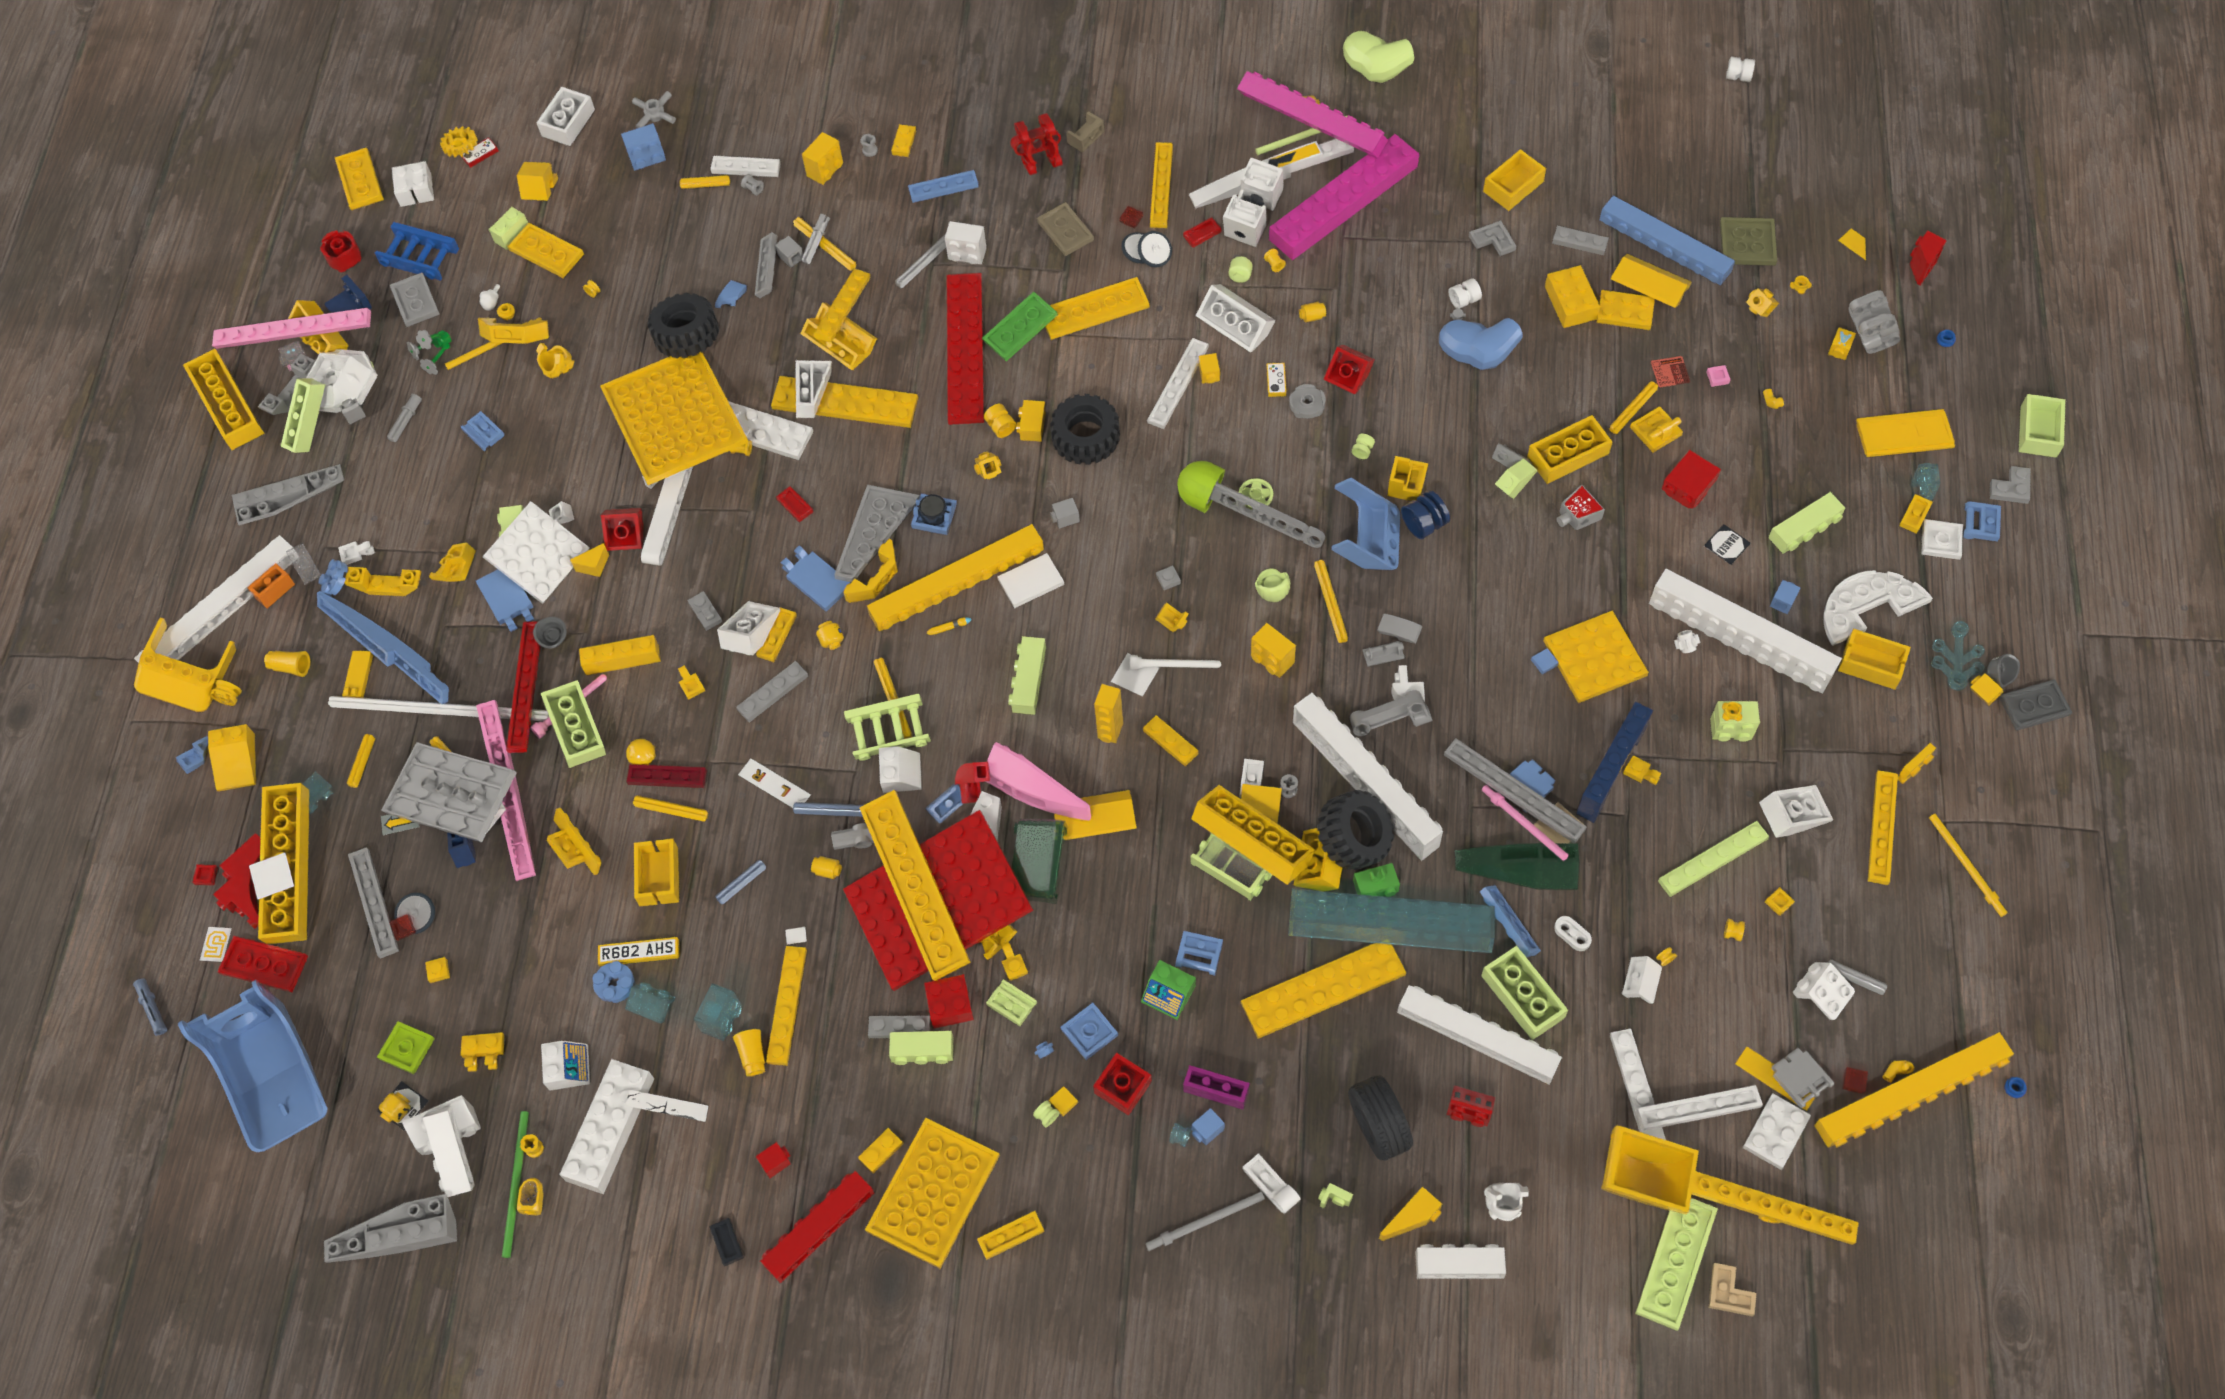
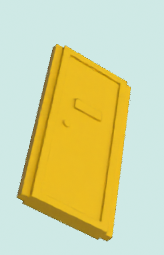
M1944 409L1856 419V425L1866 457L1955 447V441Z

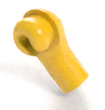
M1772 389L1763 391L1769 408L1778 409V407L1784 406L1783 398L1774 397Z
M1906 1060L1893 1061L1882 1077L1887 1082H1892L1897 1074L1912 1073L1914 1065Z

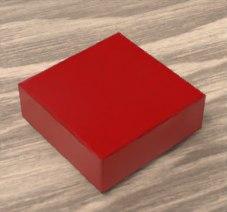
M197 864L192 883L194 885L214 886L218 867L216 865Z

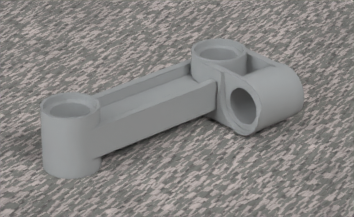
M1417 690L1409 691L1405 694V697L1367 711H1355L1350 715L1353 733L1357 736H1365L1371 729L1409 715L1416 727L1433 720L1427 704H1425L1421 693Z

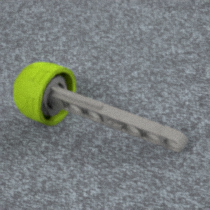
M1196 461L1187 465L1180 473L1177 486L1182 500L1201 512L1205 513L1212 501H1215L1296 540H1301L1311 547L1319 548L1325 540V534L1312 526L1309 527L1291 516L1222 485L1221 482L1225 469L1213 463ZM1228 497L1234 498L1236 502L1231 501ZM1245 505L1251 506L1253 510L1248 509ZM1278 520L1285 522L1286 525L1280 524ZM1295 528L1302 530L1303 533L1297 532ZM1312 536H1316L1320 541L1314 540Z

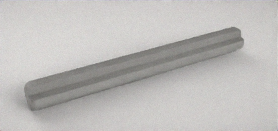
M945 235L895 280L899 288H903L946 248Z

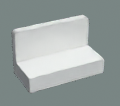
M1648 956L1631 957L1622 994L1627 998L1641 997L1647 1003L1653 1004L1662 967Z

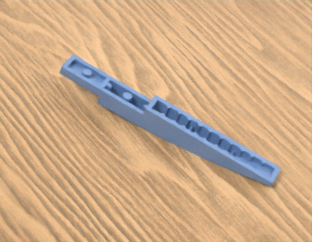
M321 591L317 592V607L387 667L395 664L439 703L443 705L448 702L449 688L445 683L437 679L433 673H430L429 662L370 619Z

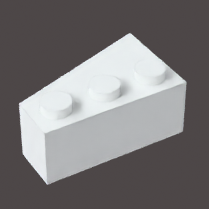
M796 361V418L815 417L831 376L832 361Z
M982 791L971 814L981 810L998 841L1002 809L999 797Z

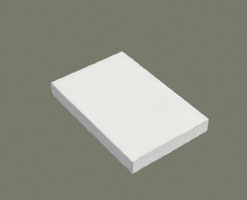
M1047 553L997 576L1014 608L1064 585L1062 577Z

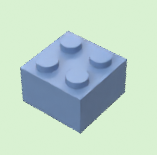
M654 124L621 134L634 171L666 160Z

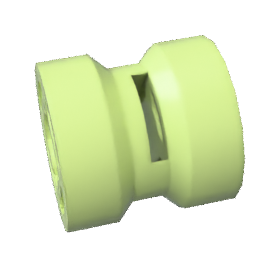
M1359 434L1356 439L1357 444L1352 448V454L1359 459H1367L1370 455V449L1375 444V440L1367 434Z

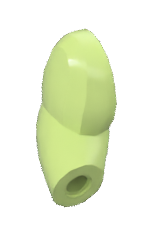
M1357 31L1349 35L1343 45V54L1348 64L1354 70L1362 73L1369 81L1383 83L1394 78L1414 61L1413 48L1407 39L1386 44L1383 39L1365 31Z

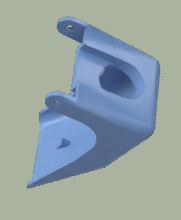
M254 980L252 981V988L239 994L242 999L240 1003L212 1018L204 1013L188 1023L181 1020L178 1022V1026L184 1037L202 1050L215 1069L248 1147L252 1151L262 1152L322 1119L327 1114V1106L309 1056L285 1005L259 981Z

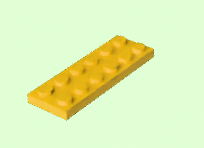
M1135 277L1050 305L1058 315L1045 328L1050 340L1150 308V305L1138 278Z

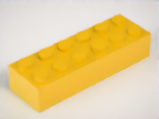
M216 349L183 364L223 439L231 450L264 434Z
M1220 785L1197 802L1191 818L1287 885L1309 866L1315 851L1314 848Z

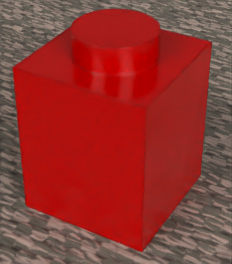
M777 1142L755 1156L769 1178H772L791 1165L788 1160L791 1155L785 1146L780 1148Z

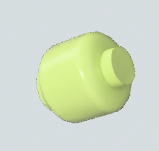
M1243 256L1234 258L1230 263L1229 277L1238 283L1248 281L1253 268L1251 261Z

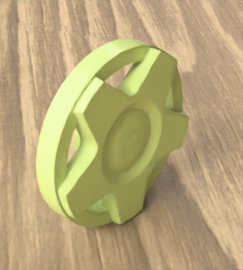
M1257 478L1247 480L1239 489V493L1267 506L1272 502L1273 489L1265 480ZM1261 484L1266 486L1268 489H1263ZM1245 505L1248 509L1253 510L1251 506Z

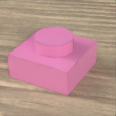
M1725 365L1707 369L1706 373L1711 387L1730 383V377Z

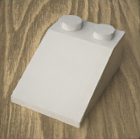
M748 601L717 629L721 649L753 656L763 646L780 612V608Z
M1816 785L1774 791L1759 802L1776 838L1793 835L1833 821Z

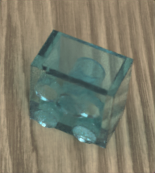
M712 983L694 1021L702 1033L724 1041L725 1037L729 1036L732 1031L734 1019L738 1018L741 1013V1003L734 991Z

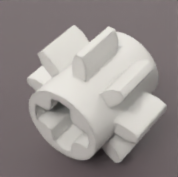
M1685 630L1678 633V637L1674 642L1676 649L1682 650L1683 653H1690L1697 649L1696 646H1698L1697 644L1700 643L1698 634L1692 633V630Z

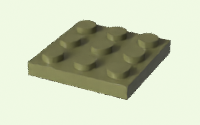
M1721 217L1720 234L1723 255L1735 261L1734 264L1776 266L1777 250L1774 219Z

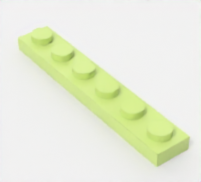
M1756 821L1660 877L1658 882L1671 897L1768 840L1769 835Z

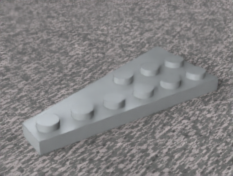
M867 485L834 575L835 579L852 582L877 554L880 546L889 539L914 508L916 500H919L920 495Z

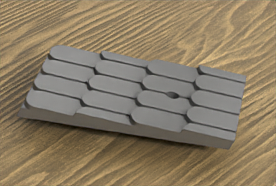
M416 742L381 811L395 817L482 842L517 772L506 767Z

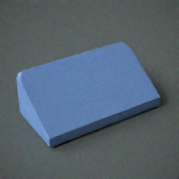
M953 784L925 808L939 824L962 805L960 786Z

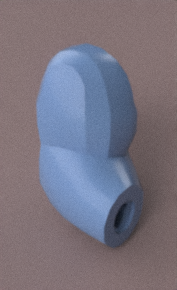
M1510 318L1503 319L1489 328L1477 322L1453 320L1441 329L1439 344L1446 354L1459 362L1470 364L1480 370L1496 368L1506 359L1521 341L1523 333L1520 326Z

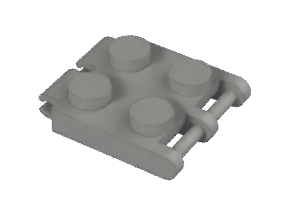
M1799 1048L1788 1054L1786 1059H1781L1771 1067L1775 1072L1773 1075L1775 1080L1800 1108L1806 1106L1805 1103L1813 1097L1817 1098L1825 1088L1834 1085L1832 1079L1807 1051L1803 1053Z

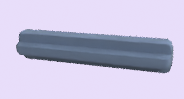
M761 860L756 861L716 894L717 901L720 904L728 901L766 869L765 864Z

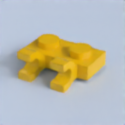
M503 1033L462 1036L461 1056L465 1058L464 1066L468 1067L469 1072L477 1071V1057L485 1056V1065H488L489 1070L497 1069V1055H503L505 1035Z

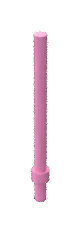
M1488 785L1482 788V791L1491 798L1492 803L1504 809L1560 859L1564 861L1568 858V854L1506 802L1504 796L1499 792L1496 793Z

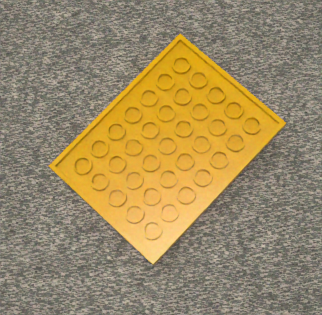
M701 352L693 357L692 355L688 356V358H673L670 356L600 385L647 485L749 443L704 354Z

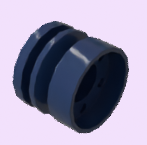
M1431 490L1418 496L1417 500H1412L1401 507L1404 523L1410 532L1421 540L1432 534L1434 529L1438 530L1450 522L1449 511L1438 494Z

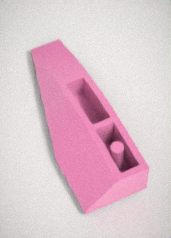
M997 742L993 745L987 760L990 781H986L987 783L1019 801L1047 812L1088 821L1091 819L1090 806L1085 801L1039 769L1022 754H1017L1010 750L1009 747Z

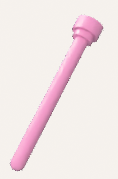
M602 674L582 690L584 697L607 680V676ZM548 717L543 722H536L530 729L541 739L546 734L547 728L552 725L551 720Z

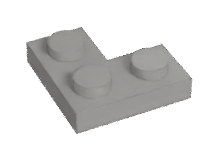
M1501 221L1469 232V238L1476 249L1493 244L1500 256L1516 251V244Z
M2011 466L2009 469V481L1992 479L1990 482V499L2028 504L2030 501L2031 468Z

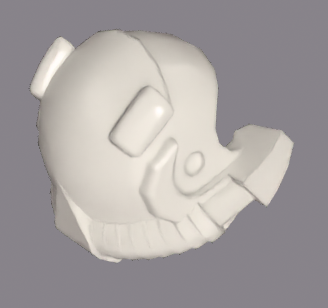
M1503 1182L1489 1185L1485 1189L1484 1194L1491 1218L1494 1220L1499 1218L1504 1221H1511L1519 1217L1522 1209V1197H1528V1187H1523L1520 1183Z

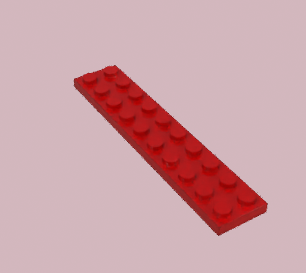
M981 273L947 275L948 425L984 423Z

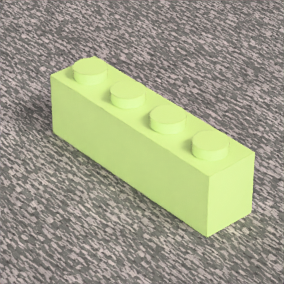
M312 378L296 379L281 447L294 453L310 451L325 384Z
M1829 492L1772 528L1769 539L1783 554L1789 550L1793 551L1801 542L1809 541L1815 533H1821L1831 523L1836 524L1843 518L1842 514L1845 507Z
M1022 636V642L1018 643L1017 654L1019 655V660H1015L1014 671L1017 672L1016 677H1012L1011 688H1014L1013 694L1009 695V705L1012 706L1013 713L1033 715L1036 713L1046 651L1044 638Z

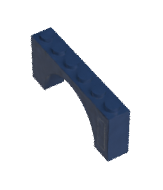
M1635 701L1583 793L1577 815L1595 823L1634 746L1639 744L1653 713L1652 709Z

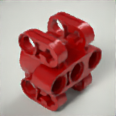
M1047 113L1038 116L1039 128L1027 131L1028 128L1023 121L1014 123L1017 135L1011 139L1010 145L1014 152L1021 156L1022 163L1029 175L1037 174L1035 165L1037 162L1032 154L1044 150L1053 167L1062 166V159L1057 145L1061 140V135Z

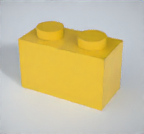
M1023 400V407H1019V418L1021 420L1017 422L1016 428L1017 433L1020 434V440L1042 442L1046 416L1045 401Z

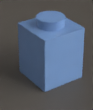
M1782 580L1770 607L1788 614L1800 587L1792 582Z
M1210 1108L1192 1124V1135L1199 1143L1202 1141L1207 1145L1225 1129V1123Z

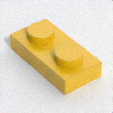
M899 124L891 150L892 155L909 157L916 133L915 126Z
M1915 494L1899 526L1917 534L1933 502Z
M887 1128L858 1159L874 1174L903 1145V1142Z

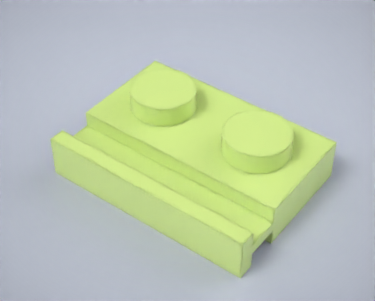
M1003 979L986 1004L1018 1026H1021L1034 1005L1037 1004V1000Z

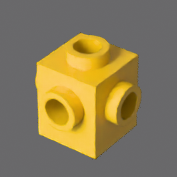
M1759 288L1753 290L1746 301L1750 306L1749 310L1763 317H1768L1779 304L1773 298L1774 294L1766 288L1765 290Z
M983 452L978 455V458L974 459L976 462L974 469L977 475L984 479H992L997 474L1002 473L1000 470V459L993 453Z

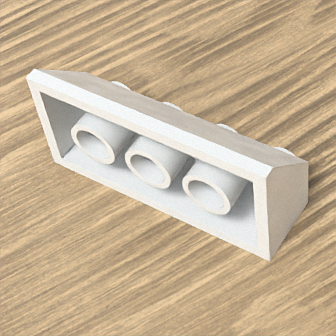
M1221 284L1210 286L1196 314L1198 318L1249 352H1253L1268 336L1276 321Z

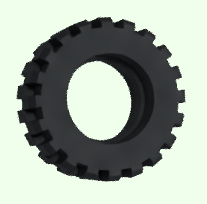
M684 293L683 295L675 294L673 297L665 298L663 302L660 301L657 307L652 309L647 323L657 350L673 358H688L691 355L693 357L699 352L706 351V348L710 347L713 341L716 340L719 332V324L711 303L706 298L694 293L692 295L690 293Z
M1084 394V396L1074 395V398L1069 397L1064 400V403L1061 402L1057 409L1053 411L1052 418L1050 419L1051 438L1058 454L1061 457L1065 456V460L1069 462L1075 461V464L1080 465L1081 463L1086 465L1091 464V462L1098 463L1101 462L1102 458L1106 459L1109 457L1110 452L1113 453L1115 451L1120 435L1119 417L1117 412H1115L1114 406L1109 405V401L1103 398L1101 400L1100 396L1094 395L1093 397L1090 394ZM1081 422H1092L1101 427L1096 434L1088 437L1076 436L1069 431L1074 425Z
M1354 790L1331 798L1322 807V813H1319L1318 821L1320 822L1317 824V831L1320 833L1318 838L1319 842L1321 841L1323 844L1322 849L1329 854L1328 857L1332 861H1336L1335 864L1340 867L1344 866L1345 869L1356 870L1380 862L1387 856L1392 847L1391 842L1394 840V834H1392L1394 827L1390 821V813H1387L1385 810L1386 806L1379 802L1380 799L1372 796L1367 791ZM1351 817L1359 826L1361 843L1355 839L1351 831Z

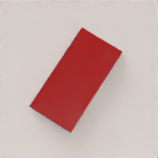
M233 936L217 972L221 975L248 982L257 980L264 986L293 993L308 955Z

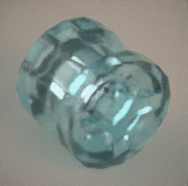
M1175 1122L1169 1143H1179L1181 1147L1185 1148L1192 1127H1182L1179 1123Z

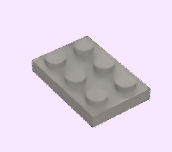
M423 273L390 285L406 327L440 315Z

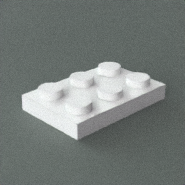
M1772 1093L1743 1148L1782 1170L1811 1115Z

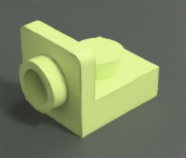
M1329 1183L1328 1188L1323 1187L1318 1199L1321 1200L1320 1207L1324 1208L1329 1198L1338 1206L1343 1207L1346 1205L1349 1207L1353 1194Z

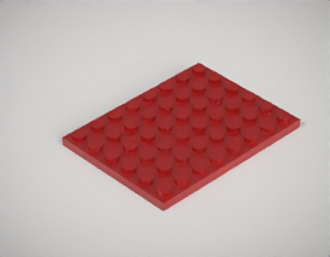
M981 810L976 811L919 844L965 950L1034 911ZM884 865L843 888L893 991L929 971Z

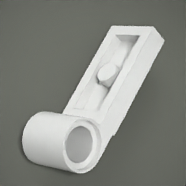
M1259 1154L1243 1166L1245 1173L1283 1214L1301 1200L1296 1191L1290 1185H1286Z

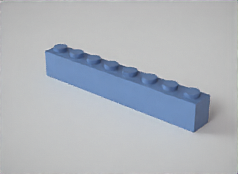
M1612 196L1602 209L1600 221L1606 225H1610L1619 232L1632 237L1634 240L1645 244L1665 257L1671 258L1680 265L1693 270L1695 273L1708 278L1720 286L1732 272L1735 262L1733 259L1615 196Z

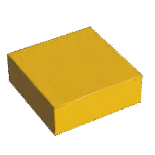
M1780 887L1765 900V903L1779 916L1795 902Z
M1063 1086L1049 1099V1102L1064 1116L1078 1103V1100Z

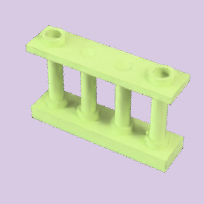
M920 694L844 711L845 719L848 723L853 724L859 748V750L853 751L855 759L860 761L868 760L871 758L870 756L879 754V748L897 746L906 748L915 745L916 747H922L927 745V742H931L929 734L923 735L917 710L919 706L923 705ZM905 709L910 711L915 737L904 739L899 718L900 711ZM884 714L891 715L897 740L885 744L880 722L881 715ZM868 718L873 721L878 746L866 748L861 725L862 720Z

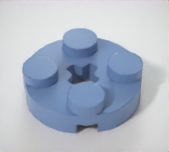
M334 559L329 562L326 573L322 574L319 578L321 592L332 597L331 594L336 595L340 591L346 579L343 578V574L348 572L346 563Z
M618 961L602 966L593 975L592 979L593 988L598 997L603 1001H612L613 1003L625 1000L631 994L633 982L635 981L631 970ZM612 979H619L617 981L618 985L615 987L613 985L609 986Z

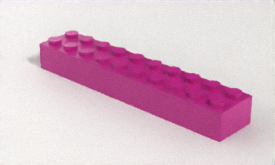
M1394 134L1388 139L1378 158L1367 154L1269 227V241L1293 261L1418 167L1419 153Z

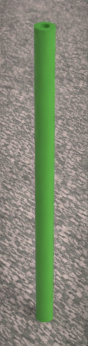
M526 1111L520 1112L502 1257L504 1258L511 1257L524 1151L520 1147V1141L526 1135L529 1112Z

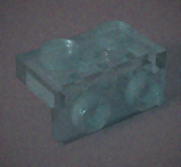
M316 771L303 783L309 789V814H312L319 807L317 803L321 799L325 801L333 793L331 791L333 786L325 781Z
M641 982L631 987L625 1009L661 1024L665 1020L669 1004L674 1002L675 997L671 996L668 991L656 990L652 988V985Z

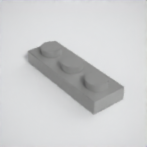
M1557 226L1553 244L1604 255L1609 238Z
M869 1016L868 1037L890 1038V1032L930 1031L931 1017Z

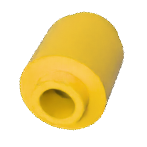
M1324 303L1304 304L1299 309V317L1304 322L1320 320L1326 316Z
M823 856L819 858L814 857L811 865V872L815 873V875L830 879L840 876L842 870L839 860Z

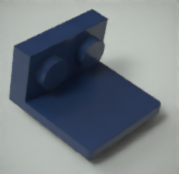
M348 275L341 278L345 284L343 286L344 291L324 304L330 313L372 308L366 295Z

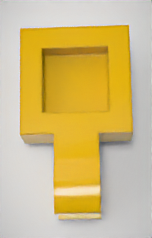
M685 665L678 668L683 680L679 681V684L688 700L705 691L696 673L690 676Z
M1634 755L1623 773L1640 783L1643 779H1646L1654 785L1658 783L1661 775L1657 770H1650L1651 764Z
M1010 943L1003 944L1002 950L1006 960L1001 962L1009 982L1027 975L1028 971L1021 954L1014 956Z

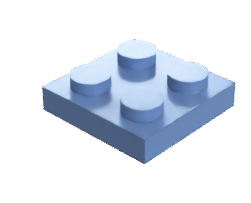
M1094 1003L1061 1026L1063 1033L1085 1060L1118 1036V1032Z

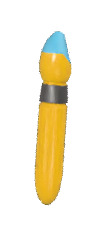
M963 617L933 627L927 631V634L935 635L959 626H965L971 621V618Z

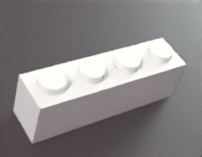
M452 1106L426 1113L421 1124L423 1131L427 1132L429 1137L427 1145L429 1151L434 1154L435 1160H433L435 1171L440 1174L439 1186L441 1191L445 1192L447 1197L471 1191L475 1184Z
M1424 1244L1416 1250L1417 1279H1504L1506 1275L1504 1248H1499L1496 1244L1486 1245L1485 1248H1477V1245L1474 1244L1464 1245V1248H1455V1245L1452 1244L1442 1245V1248H1434L1433 1245Z

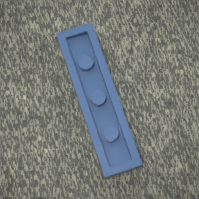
M974 170L908 185L912 203L979 187Z
M1496 885L1484 887L1480 891L1483 900L1491 907L1496 919L1505 927L1507 935L1514 940L1525 957L1538 954L1541 950Z

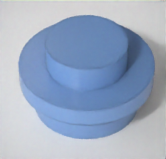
M1045 1041L1036 1046L1037 1051L1034 1052L1035 1055H1038L1041 1059L1054 1051L1053 1043L1048 1044Z

